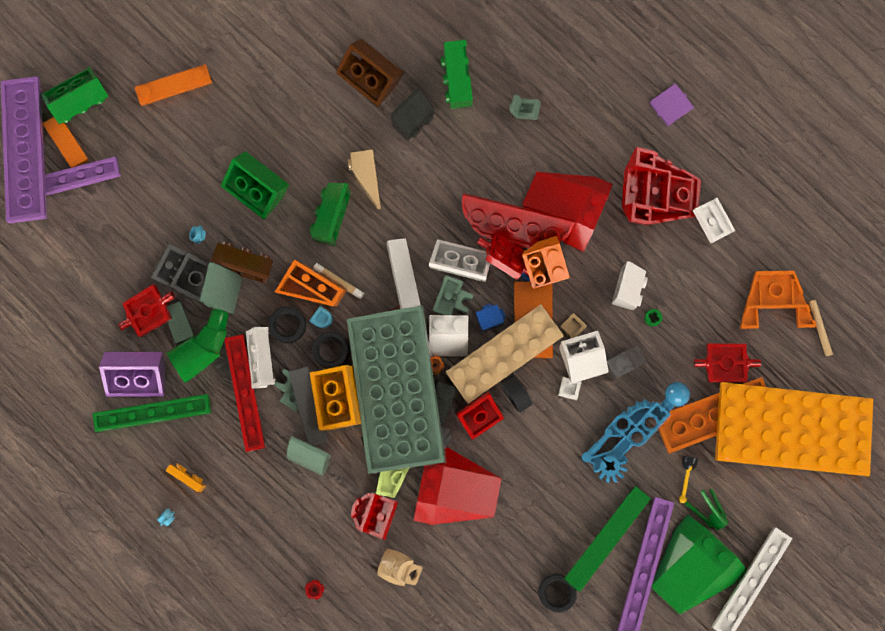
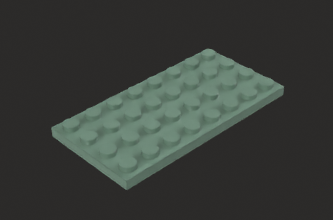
M414 306L347 319L368 474L446 462L423 306Z

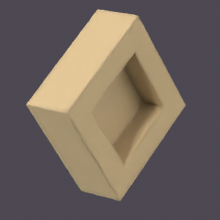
M574 313L560 326L570 338L577 337L587 327Z

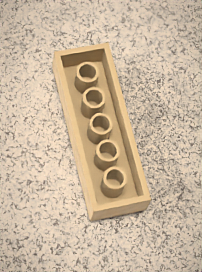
M539 305L450 368L446 373L469 404L557 342L564 335L543 306Z

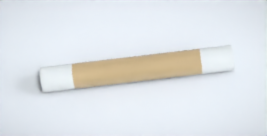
M318 263L314 265L313 270L341 286L361 300L365 293Z

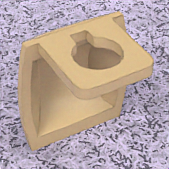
M386 549L379 564L377 575L396 585L405 586V583L416 585L422 571V566L413 564L414 561L401 552ZM416 570L415 576L411 579V576H409L410 572Z

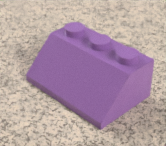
M104 352L99 369L106 397H164L165 362L163 352Z

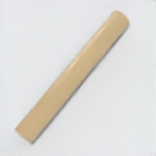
M816 300L809 301L808 303L813 319L816 322V328L825 356L833 355Z

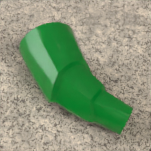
M212 309L207 324L203 326L197 336L191 337L166 352L184 383L190 381L220 356V350L227 333L226 325L229 315L227 312Z

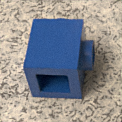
M492 303L481 307L482 310L475 314L482 333L502 326L504 319H506L503 309H499L498 305L493 306Z

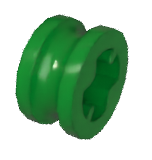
M651 309L644 315L645 323L652 327L659 325L663 318L661 312L657 309ZM655 313L658 321L651 323V319L648 316Z

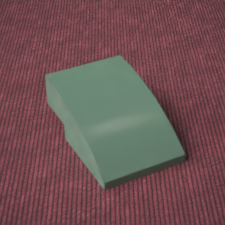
M210 262L200 301L207 307L234 315L243 278L227 268Z
M291 436L287 449V459L324 476L330 464L331 454Z

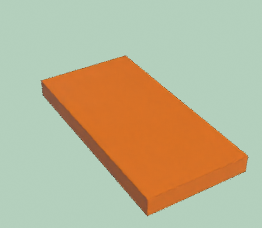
M514 282V323L539 305L543 306L553 320L552 284L533 289L531 282ZM553 344L534 358H553Z

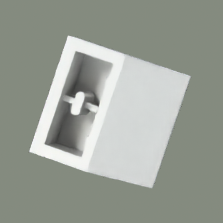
M598 331L561 341L559 349L571 383L609 372L605 348Z

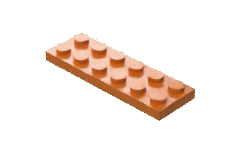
M763 377L743 384L766 387ZM719 393L669 412L671 416L658 429L668 454L717 436Z

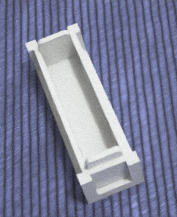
M254 327L246 331L252 388H267L268 385L275 384L272 372L268 338L270 332H268V327Z

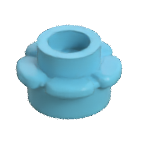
M201 225L198 227L193 226L189 234L190 241H194L197 244L204 241L206 231L203 230Z
M167 508L157 518L160 526L164 524L168 526L175 519L173 516L174 511Z

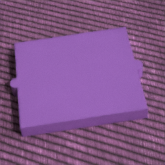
M676 83L649 102L657 112V116H660L667 126L694 108L687 99V95L683 94Z

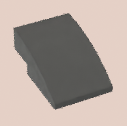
M167 244L150 278L201 302L200 298L209 263L171 244Z

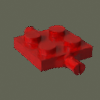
M496 233L490 242L481 236L479 237L476 244L486 249V261L515 279H518L522 272L528 275L522 253L525 251L522 248L515 246L506 238Z
M157 285L149 286L122 303L127 319L118 323L119 328L124 330L131 325L135 329L137 336L143 337L173 319L167 308V303L176 298L175 294L170 291L165 296H162Z
M706 344V358L694 359V367H706L708 383L748 382L749 367H761L760 359H749L747 344Z

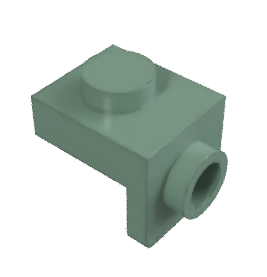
M514 95L510 103V112L517 119L537 120L541 102L538 99H521L518 95Z

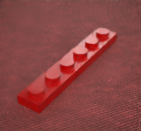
M242 334L225 338L245 451L250 452L266 448L255 388H252L245 336Z

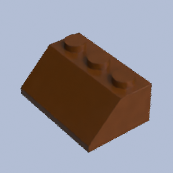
M359 39L350 44L336 74L379 107L397 87L404 72L366 41Z
M222 241V244L217 243L210 262L227 268L241 277L266 284L273 260L270 259L269 255L263 253L255 255L251 253L252 250L244 247L236 249L233 248V244Z

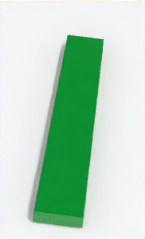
M209 394L92 414L95 432H102L211 414L212 412Z
M636 486L633 487L564 577V580L578 592H581L651 498Z

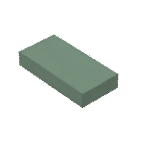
M179 301L167 306L173 318L168 321V325L175 343H182L195 336L182 302Z

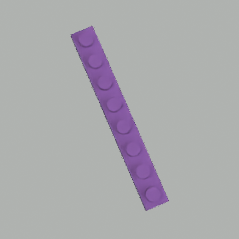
M657 497L653 499L617 631L640 630L673 510V502Z

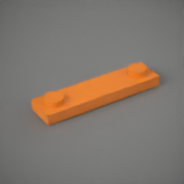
M205 64L136 86L135 90L139 103L143 106L212 84V80Z

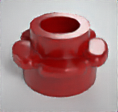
M319 580L308 582L305 586L306 596L309 599H320L324 592V585L320 584Z

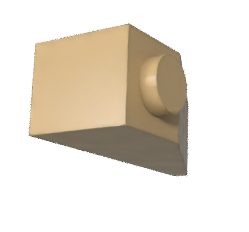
M373 150L351 152V159H348L349 170H353L354 177L375 207L381 209Z

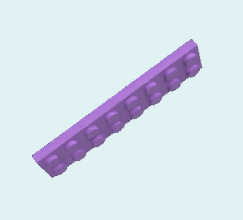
M36 76L1 81L6 221L8 223L47 219L40 79Z

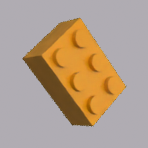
M344 365L311 372L310 378L319 431H329L361 424L353 366Z

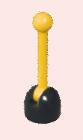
M682 457V466L686 469L682 496L679 497L681 503L687 501L685 496L691 470L696 468L698 458Z

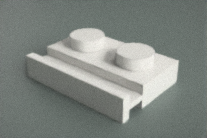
M718 198L693 210L710 243L735 231Z

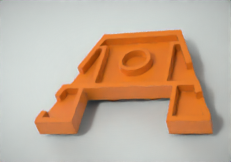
M756 271L754 273L740 329L759 328L758 309L790 308L796 309L797 328L816 327V322L811 316L809 305L806 304L803 290L795 271Z

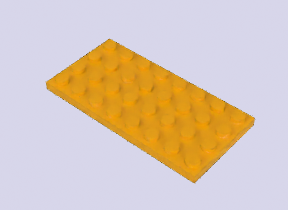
M722 382L720 383L715 461L870 476L873 399Z

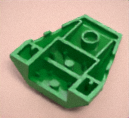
M686 515L672 533V538L655 573L651 588L674 610L682 614L735 584L747 569L738 557L707 528L689 515Z

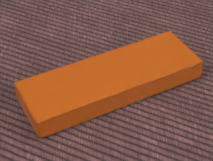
M54 117L43 123V126L71 168L81 166L89 161L65 123L58 124Z

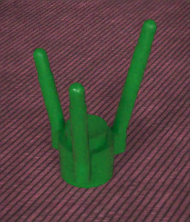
M710 489V493L718 508L717 510L705 491L701 490V494L712 510V513L709 514L710 519L688 501L685 502V505L705 521L709 528L713 526L716 531L722 529L729 521L714 490Z

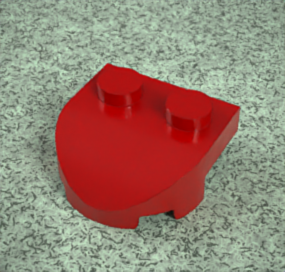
M367 493V495L358 498L351 510V517L354 519L355 527L361 532L386 540L398 502L373 493Z

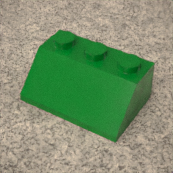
M90 67L41 94L46 106L58 124L69 122L73 116L87 112L89 107L95 104L99 105L106 100L105 98L109 97Z
M244 151L232 159L221 187L265 220L283 199L289 184L248 152Z
M327 183V187L322 189L320 197L322 203L321 206L318 205L316 208L315 216L317 219L315 224L312 223L309 232L313 241L335 247L351 195L348 184Z

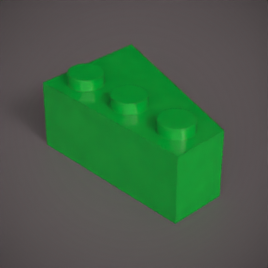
M466 40L444 42V55L440 56L441 67H445L446 74H443V84L448 87V91L445 92L446 103H450V109L470 107L473 104Z

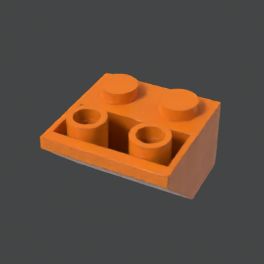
M557 236L539 241L522 253L533 289L570 278Z

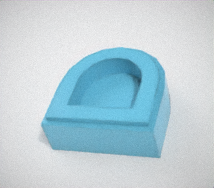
M319 306L309 322L321 329H325L331 325L332 315L328 310Z

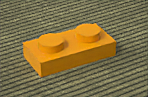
M178 463L176 465L169 464L165 470L197 492H202L206 487L202 483V478L195 474L189 475L186 473L187 469Z

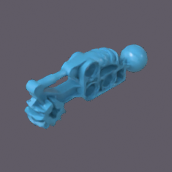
M673 382L667 386L665 399L661 404L643 399V402L636 401L635 405L628 406V410L618 415L606 428L605 434L599 441L595 442L587 452L583 453L582 460L593 464L594 472L602 471L599 475L600 479L607 475V483L610 482L611 476L615 483L618 482L616 475L623 479L624 475L620 471H628L627 468L622 467V465L628 462L625 454L633 446H643L671 416L669 412L674 406H683L690 399L689 388L682 382ZM648 418L656 420L654 428L646 427L645 422ZM626 419L628 421L626 429L618 428L619 420ZM636 432H640L643 435L640 443H635L632 440V436ZM609 437H623L611 451L595 455ZM602 457H603L607 462H610V463L615 462L614 467H615L616 469H615L614 471H613V470H609V471H608V470H607L608 465H607V463H606L604 460H602Z

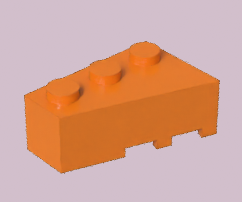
M294 259L275 293L337 307L347 290L301 261Z

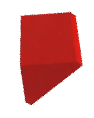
M489 392L455 415L472 440L504 419Z

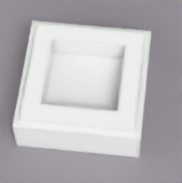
M562 377L558 396L577 400L582 381L571 383L570 378Z

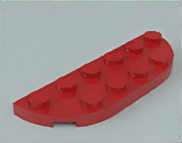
M466 193L462 197L464 216L474 231L488 239H492L496 233L506 238L515 246L528 249L539 241L557 236L559 242L565 240L575 223V220Z

